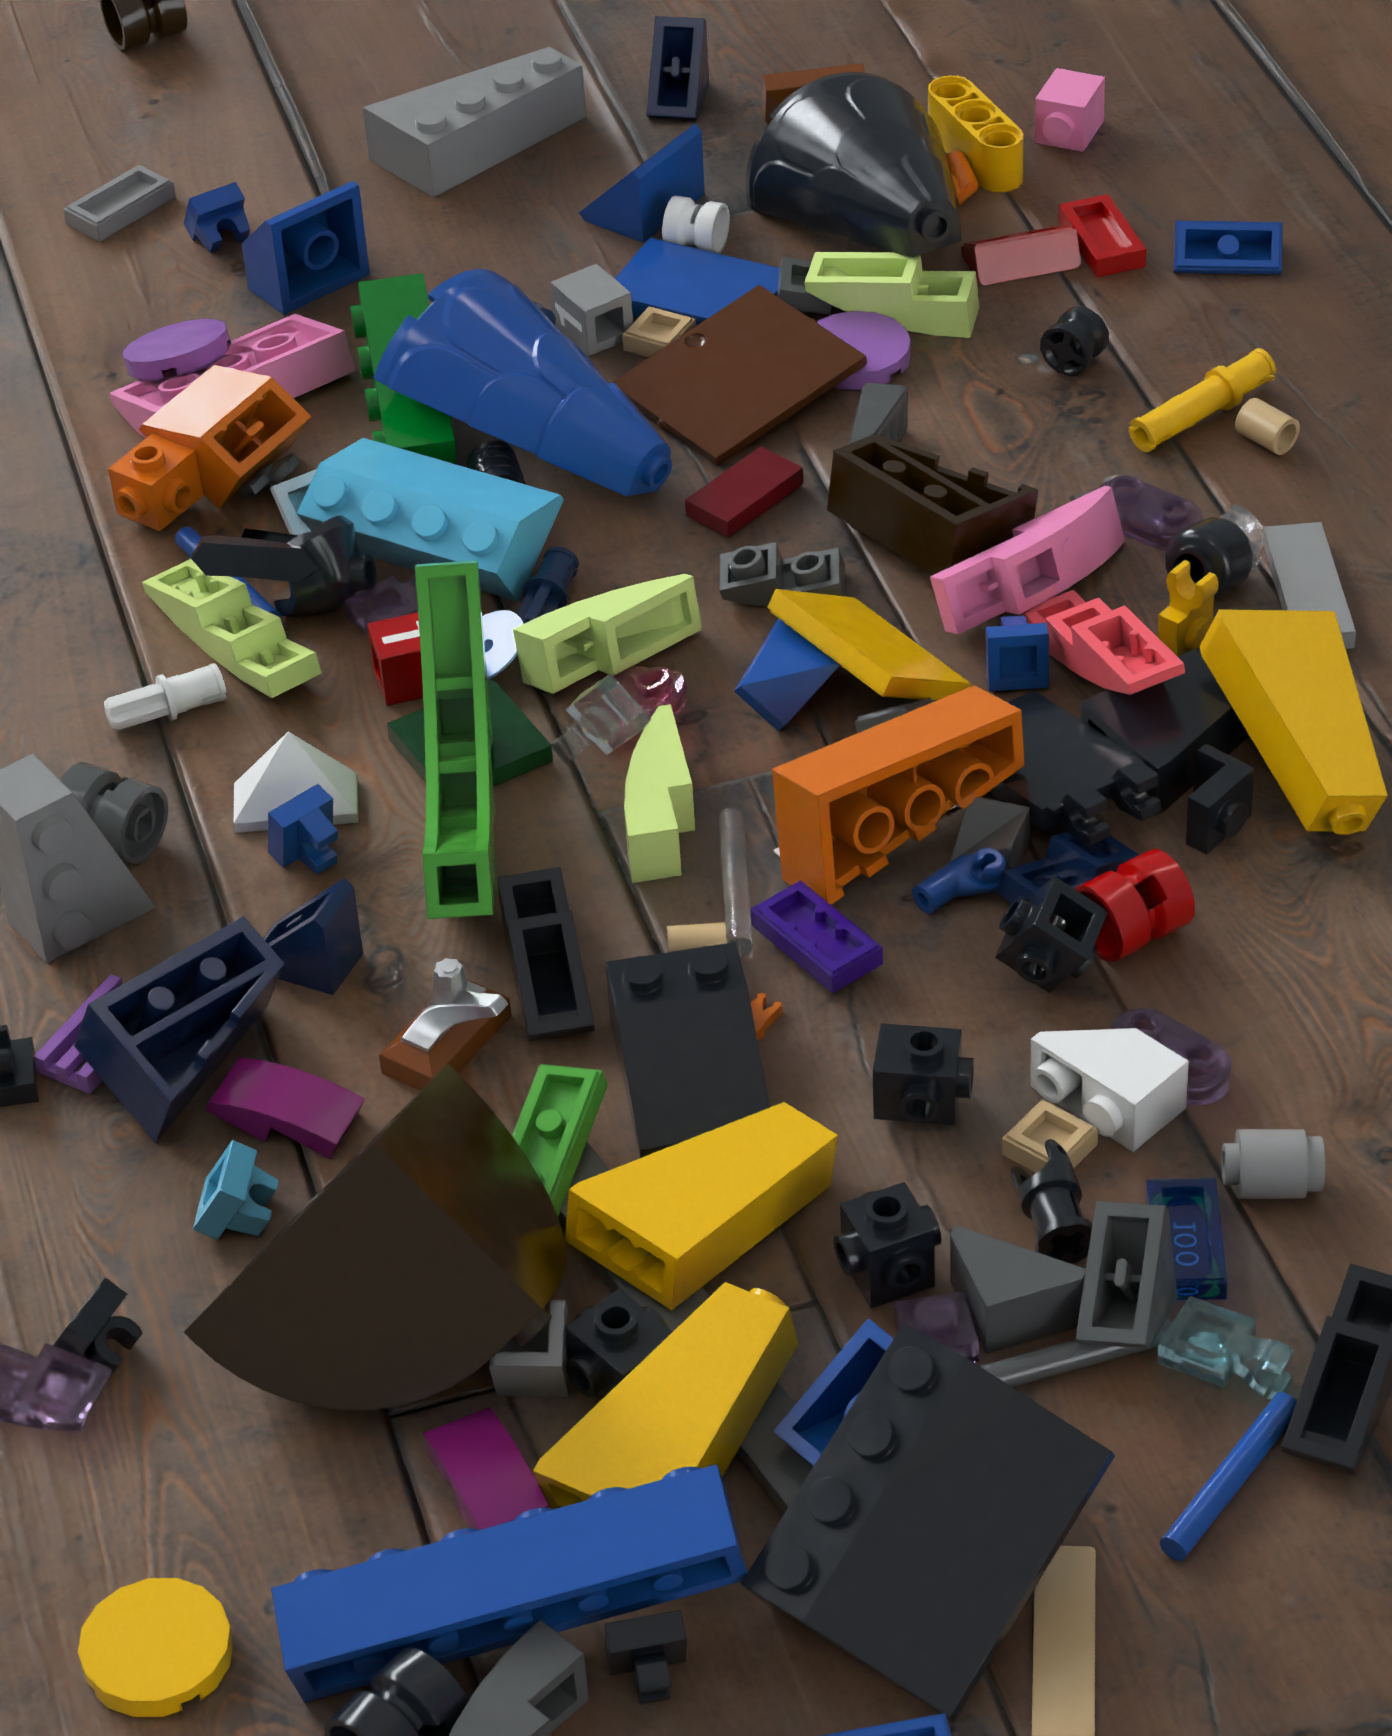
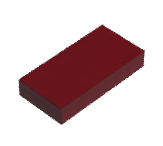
M760 446L685 499L686 516L729 538L804 483L803 467Z

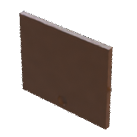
M757 285L613 382L622 389L640 412L656 422L661 429L667 430L718 466L867 365V357L819 325L815 319H810L761 285Z

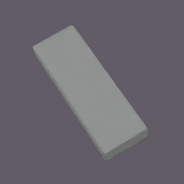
M1322 522L1263 527V546L1282 610L1335 611L1345 648H1355L1356 630Z

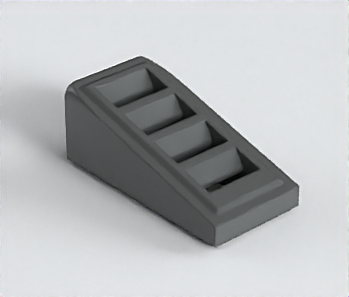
M865 383V387L862 386L849 444L873 434L900 442L908 428V389L903 385Z

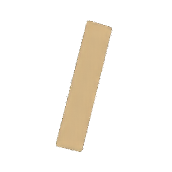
M1060 1546L1034 1588L1032 1736H1095L1096 1550L1090 1546Z

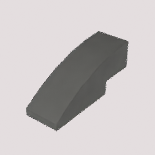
M540 1619L506 1651L476 1688L454 1724L449 1736H552V1732L589 1700L584 1653Z

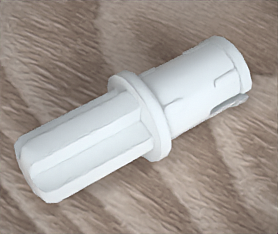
M212 663L194 671L166 678L163 674L157 675L155 677V684L107 698L104 701V709L110 726L118 730L166 715L171 722L177 719V714L202 705L226 700V687L217 664Z

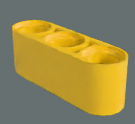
M951 75L932 80L928 85V115L932 117L937 125L944 151L947 154L952 151L963 152L976 176L978 185L983 189L991 192H1008L1018 188L1023 183L1024 134L1022 130L970 80Z

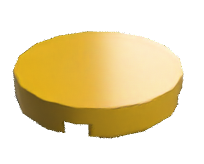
M147 1578L117 1589L95 1606L81 1628L78 1656L86 1682L94 1689L95 1696L107 1708L132 1717H165L182 1711L181 1703L192 1700L198 1694L200 1700H202L218 1687L231 1664L233 1637L222 1603L203 1586L179 1578Z

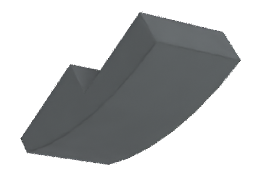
M777 542L759 546H744L735 551L720 554L719 591L722 599L740 604L768 607L775 589L845 596V563L839 547L819 552L808 551L796 557L782 559Z

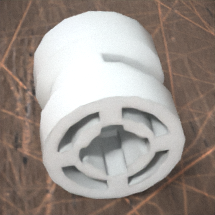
M673 196L668 202L664 213L662 240L721 254L729 232L730 214L728 206L724 203L709 201L704 205H698L689 197Z

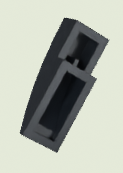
M561 867L497 877L498 899L505 937L529 1042L595 1031L572 910H569Z
M1350 1263L1332 1317L1326 1316L1281 1449L1284 1453L1354 1474L1392 1390V1275Z

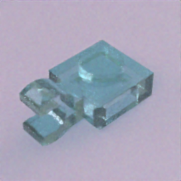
M1192 1296L1188 1297L1158 1343V1364L1224 1388L1232 1375L1236 1373L1244 1379L1254 1392L1272 1400L1278 1392L1286 1393L1293 1382V1375L1284 1371L1293 1356V1349L1276 1340L1257 1338L1256 1319Z

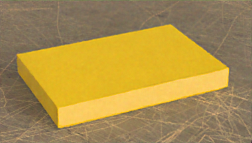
M775 589L767 608L770 609L772 614L882 697L918 700L931 698V700L937 701L970 687L971 683L854 597Z

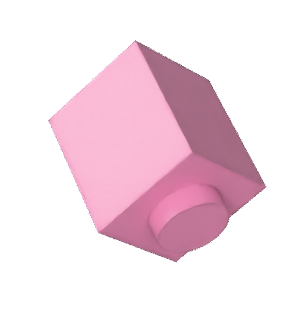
M1056 68L1035 98V143L1084 152L1104 122L1105 77Z

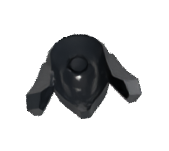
M343 515L332 517L311 532L300 535L245 528L242 537L223 535L202 536L191 558L206 576L288 581L291 593L290 598L274 601L276 610L281 616L288 617L315 616L335 611L349 604L357 591L373 590L377 579L374 559L371 555H360L354 523Z

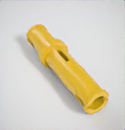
M1256 348L1249 352L1247 356L1228 367L1219 365L1206 372L1202 382L1171 398L1145 415L1131 420L1129 423L1131 425L1129 427V434L1133 443L1138 449L1148 453L1159 444L1192 427L1219 409L1228 411L1241 403L1243 395L1275 379L1273 375L1276 373L1275 362L1268 352L1261 348Z

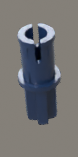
M553 547L547 550L536 576H532L526 581L522 590L524 601L517 613L524 624L567 605L569 600L567 589L573 577L576 576L578 572L576 568L579 566V560L570 550L563 547Z

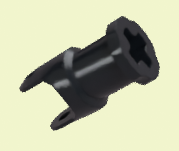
M1048 1139L1045 1141V1149L1050 1161L1041 1170L1031 1177L1018 1166L1011 1168L1010 1172L1022 1211L1029 1219L1033 1220L1037 1231L1035 1251L1073 1264L1088 1256L1093 1224L1088 1219L1083 1218L1079 1206L1082 1192L1067 1152L1058 1142Z

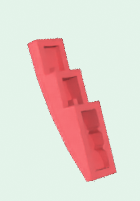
M1074 590L1050 598L1021 613V616L1025 615L1028 624L1046 623L1049 633V654L1077 675L1104 689L1131 695L1185 673L1184 662L1125 605L1111 610L1099 597L1085 602Z

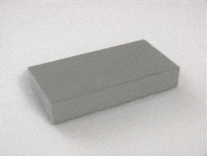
M138 165L66 206L63 209L65 223L100 242L176 198L174 182Z

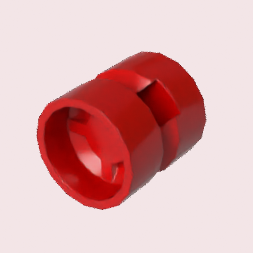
M1156 848L1120 864L1116 872H1105L1075 887V890L1108 911L1095 945H1097L1096 955L1110 963L1144 948L1150 939L1163 938L1190 924L1195 916L1194 896L1185 873L1173 858L1166 852Z

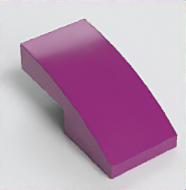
M239 1057L209 1101L206 1111L263 1142L267 1140L272 1130L275 1129L322 1156L331 1159L358 1116L365 1098L335 1083L295 1068L258 1059Z
M490 1407L423 1433L429 1458L452 1487L459 1514L470 1528L479 1530L514 1521L518 1515L535 1508H549L520 1450Z

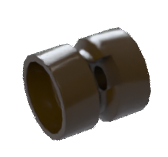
M99 0L105 26L113 43L119 50H126L147 43L150 39V34L161 39L183 32L187 28L188 19L184 0Z

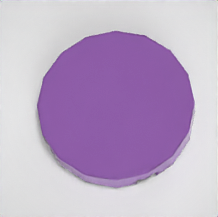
M850 311L833 314L817 321L819 325L867 357V365L837 384L834 388L859 391L862 390V386L865 387V383L886 384L891 382V374L896 373L898 370L902 374L908 368L911 358V339L906 328L895 319L876 312Z
M218 319L183 321L159 328L134 340L123 350V359L128 375L138 380L157 381L160 378H164L162 370L175 368L177 375H187L210 366L225 356L229 350L228 346L231 344L226 323Z

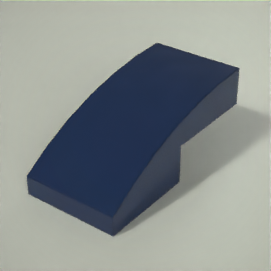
M1068 832L1051 836L1044 859L1003 871L999 882L1000 886L996 893L1011 903L1019 896L1028 899L1054 876L1075 889V887L1105 872H1116L1120 864L1139 854L1112 836L1089 846Z

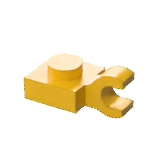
M1186 560L1182 561L1167 575L1166 583L1170 602L1169 606L1158 614V638L1177 657L1200 646L1213 622L1214 595L1218 591L1217 576L1211 572L1195 584L1190 577V562Z

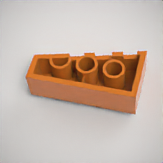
M973 685L773 768L772 776L782 880L789 885H793L801 880L830 905L845 896L842 888L844 885L861 873L870 878L889 864L886 857L887 854L910 838L917 842L921 841L937 829L935 824L948 810L955 805L964 810L976 797H982L1025 766L1021 709Z

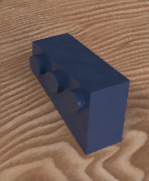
M243 916L88 1003L74 1047L151 1139L157 1143L266 1009L285 963Z

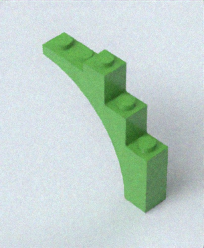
M478 560L416 564L415 577L425 731L426 820L422 858L427 919L493 915L498 889L493 831L495 817L491 762L493 733Z

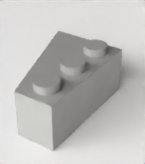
M33 753L0 769V888L9 925L47 964L156 908L75 795Z

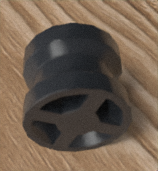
M1083 306L1071 307L1060 316L1056 324L1044 332L1040 340V350L1045 361L1055 371L1067 376H1075L1085 371L1092 359L1105 350L1109 343V331L1106 323L1093 310Z

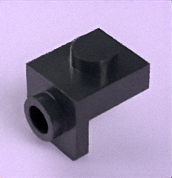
M1204 744L1195 752L1194 790L1188 797L1186 845L1205 855L1212 851L1226 837L1235 836L1241 830L1245 821L1252 815L1254 784L1253 767L1208 744Z

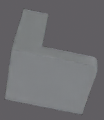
M551 1300V1319L527 1344L521 1347L512 1338L490 1359L489 1369L497 1396L569 1397L570 1378L566 1371L568 1355L565 1326L571 1322L566 1300Z

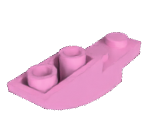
M1103 486L1012 529L1013 538L930 576L945 632L960 634L1004 612L1019 615L1068 589L1106 562L1125 542L1112 488Z

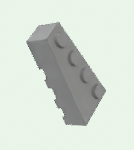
M547 47L363 107L369 160L434 198L585 118L583 66L559 51Z

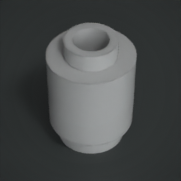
M1237 1129L1234 1143H1223L1221 1172L1223 1185H1235L1237 1199H1305L1307 1192H1322L1325 1183V1149L1322 1136H1306L1304 1129Z

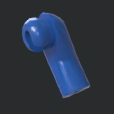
M990 847L979 849L974 854L962 855L914 886L912 889L914 901L923 912L931 914L954 898L992 893L1000 886L1001 875L1006 870L1005 857L1001 852Z

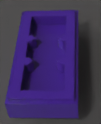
M801 880L750 909L751 926L832 994L883 964V947Z

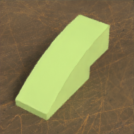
M815 252L804 281L806 292L846 312H876L895 319L907 331L934 336L971 338L980 308L976 271H923L921 255L909 257L894 252Z
M680 574L612 590L554 610L514 628L513 635L523 683L554 694L598 670L614 676L702 630L694 578L688 574Z
M671 704L658 706L644 727L632 753L625 781L624 814L632 883L681 876L679 833L695 830L693 785Z

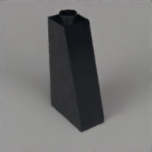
M1199 647L1178 656L1184 662L1185 673L1131 695L1106 690L1081 702V720L1143 759L1144 764L1158 774L1159 785L1146 791V793L1161 801L1162 812L1166 811L1194 786L1195 752L1204 744H1208L1229 755L1249 737V734L1202 658Z

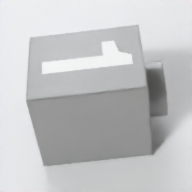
M597 263L550 282L552 309L556 318L555 326L564 336L573 341L585 355L589 357L623 342L622 335L633 324L631 292Z

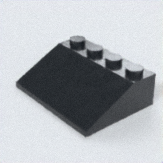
M903 1323L741 1582V1585L773 1610L938 1712L946 1713V1717L954 1721L1115 1455L1108 1448L968 1358Z

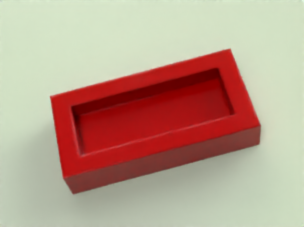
M1108 194L1059 204L1058 222L1061 226H1072L1073 229H1076L1080 255L1096 278L1146 267V247Z

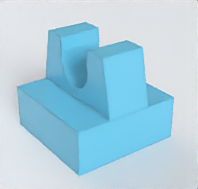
M234 1140L230 1142L205 1179L193 1230L217 1240L225 1229L255 1236L260 1235L270 1221L272 1210L264 1206L267 1205L277 1191L279 1180L254 1165L257 1150Z

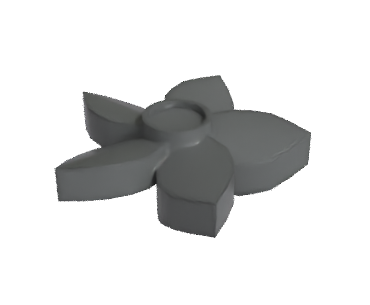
M293 452L274 464H268L256 473L258 477L242 486L239 493L243 498L253 494L258 496L268 485L271 488L279 484L286 475L291 474L296 469L299 458Z

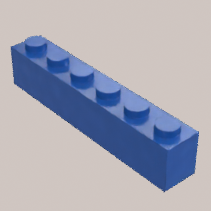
M716 1464L705 1468H678L666 1474L662 1480L629 1489L622 1487L606 1488L594 1493L586 1501L557 1509H531L518 1515L514 1521L481 1530L475 1528L455 1530L445 1535L441 1541L409 1550H383L372 1555L366 1562L334 1571L327 1569L307 1571L296 1577L293 1582L272 1587L271 1590L284 1669L303 1702H308L369 1685L370 1680L404 1647L416 1648L429 1654L440 1664H445L514 1645L540 1619L556 1632H561L741 1582L748 1572L730 1499Z

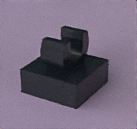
M7 1025L0 1026V1107L39 1102L37 1071L33 1058L36 1054L32 1037L11 1040Z
M105 1277L46 1354V1357L66 1372H69L85 1351L86 1358L95 1371L105 1376H111L123 1358L108 1347L106 1339L116 1340L124 1348L131 1350L143 1334L140 1327L133 1320L124 1316H112L128 1294Z
M676 1610L605 1623V1650L610 1676L634 1671L640 1705L669 1700L671 1698L669 1691L671 1682L668 1665L686 1662L687 1637L682 1611Z

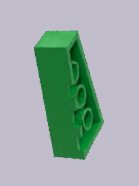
M424 274L358 282L360 305L350 306L355 339L364 338L365 346L357 347L362 380L371 379L372 388L364 389L369 422L379 421L381 429L372 431L373 441L457 465L455 439L450 416L393 391L386 385L373 379L385 349L405 318L410 315L418 319L429 307Z

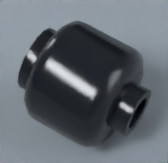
M1210 517L1183 529L1171 539L1165 553V568L1167 574H1169L1182 561L1190 562V577L1195 584L1209 572L1216 574L1218 591L1214 595V599H1218L1237 588L1247 579L1253 566V550L1249 538L1238 525L1225 518Z

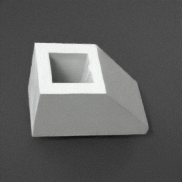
M1136 1028L1039 1032L1031 1038L1030 1086L1037 1090L1047 1101L1059 1104L1085 1122L1097 1127L1100 1135L1110 1137L1134 1152L1186 1109L1189 1061Z

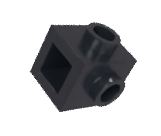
M1054 876L1031 897L1025 899L1019 896L1009 906L999 925V929L1005 932V935L995 958L1015 970L1024 980L1038 985L1049 993L1069 975L1078 978L1088 968L1096 954L1097 945H1095V942L1108 911Z
M880 1024L872 1071L874 1119L955 1125L959 1098L971 1099L974 1076V1058L962 1057V1029Z
M905 1182L878 1191L868 1192L858 1198L840 1203L841 1234L834 1236L835 1253L843 1272L847 1276L852 1277L870 1309L935 1287V1246L940 1245L942 1241L940 1227L932 1209L928 1205L920 1207Z
M618 1289L598 1304L583 1309L570 1324L565 1326L568 1355L566 1371L568 1376L582 1394L587 1397L595 1395L601 1401L659 1346L672 1331L656 1310L649 1306H640L621 1289Z

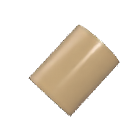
M1252 398L1238 412L1235 429L1239 434L1271 452L1282 455L1289 451L1296 442L1300 431V424L1297 419L1259 398Z
M725 922L667 926L669 952L727 943Z

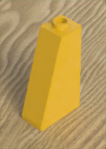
M1219 609L1199 646L1202 658L1306 831H1333L1339 835L1366 831L1388 795L1335 611Z
M783 1102L580 1181L569 1189L565 1241L672 1311L831 1186L838 1134Z
M726 1282L722 1284L539 1459L533 1469V1473L549 1507L557 1509L586 1501L594 1493L606 1488L622 1487L629 1489L662 1480L669 1472L682 1467L705 1468L717 1464L721 1477H723L799 1345L790 1308L780 1298L766 1290L753 1288L747 1291Z

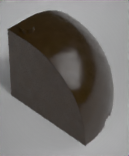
M447 1064L245 1267L232 1284L228 1285L183 1333L215 1362L237 1377L263 1391L290 1401L338 1410H375L405 1405L442 1392L472 1375L494 1357L512 1338L523 1347L546 1325L552 1315L544 1307L559 1287L565 1273L566 1247L563 1232L550 1197L525 1153L477 1092Z

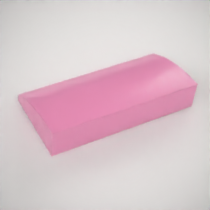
M293 314L232 340L225 356L208 367L187 375H177L175 368L162 370L164 378H160V380H138L110 392L109 396L112 404L124 419L146 439L139 431L141 425L213 365L270 376L293 398L355 372L356 368L345 330Z

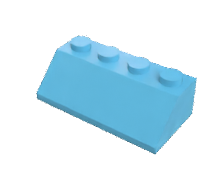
M362 438L319 463L296 514L311 531L330 518L343 515L354 523L360 554L371 555L372 558L411 570H415L416 564L478 560L480 590L519 602L525 583L532 573L564 499L560 494Z

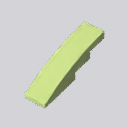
M192 559L142 582L145 593L205 653L240 680L270 698L322 674L316 652L287 639L280 617L252 605L245 583L230 576H206Z

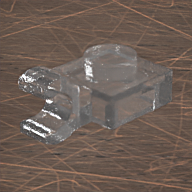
M610 673L580 694L565 709L574 721L566 727L567 731L551 743L552 751L564 764L577 757L593 742L607 755L637 735L651 721V718Z

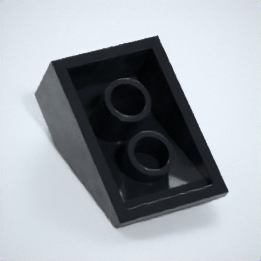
M736 942L605 962L610 1021L640 1158L770 1108L748 988Z

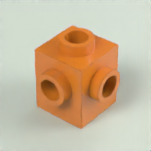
M154 433L108 468L117 514L158 531L164 529L204 496L196 450Z

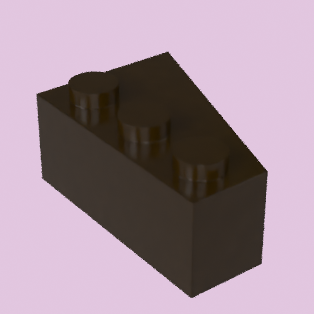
M873 434L833 450L827 511L850 524L853 529L863 532L889 548L895 555L907 559L932 576L1013 538L1012 529L1035 518L1038 489L1021 484L1016 493L988 483L989 472L972 467L968 471V476L938 466L939 455Z

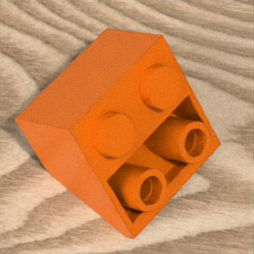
M213 365L145 421L139 428V431L146 438L154 433L196 450L203 493L220 509L239 493L242 486L258 476L256 473L270 463L273 464L291 448L312 416L272 377Z

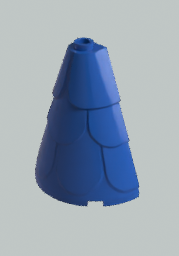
M487 269L468 270L438 285L428 294L429 300L433 303L418 319L408 315L385 349L373 379L381 384L461 420L473 428L531 452L537 458L628 497L659 491L660 486L667 480L671 472L672 461L670 460L671 450L669 445L615 382L608 383L584 352L573 341L564 336L517 285L512 284L494 271Z

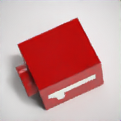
M418 612L367 623L373 672L386 706L423 698Z

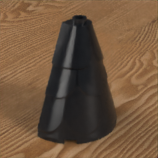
M845 72L814 80L796 90L777 106L770 115L773 120L765 130L761 140H755L747 165L746 196L747 204L757 212L804 224L808 228L848 237L851 242L909 257H915L962 241L957 191L937 125L916 98L899 85L890 82L884 77L862 72Z

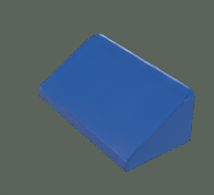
M1175 221L1174 273L1281 275L1283 222Z

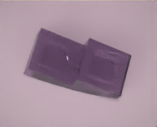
M0 1343V1421L39 1429L81 1430L110 1378L111 1368L47 1343L44 1344L38 1357Z

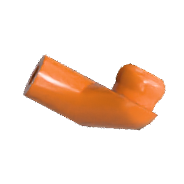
M952 151L946 155L955 183L959 206H961L977 191L978 181L966 155L961 151Z

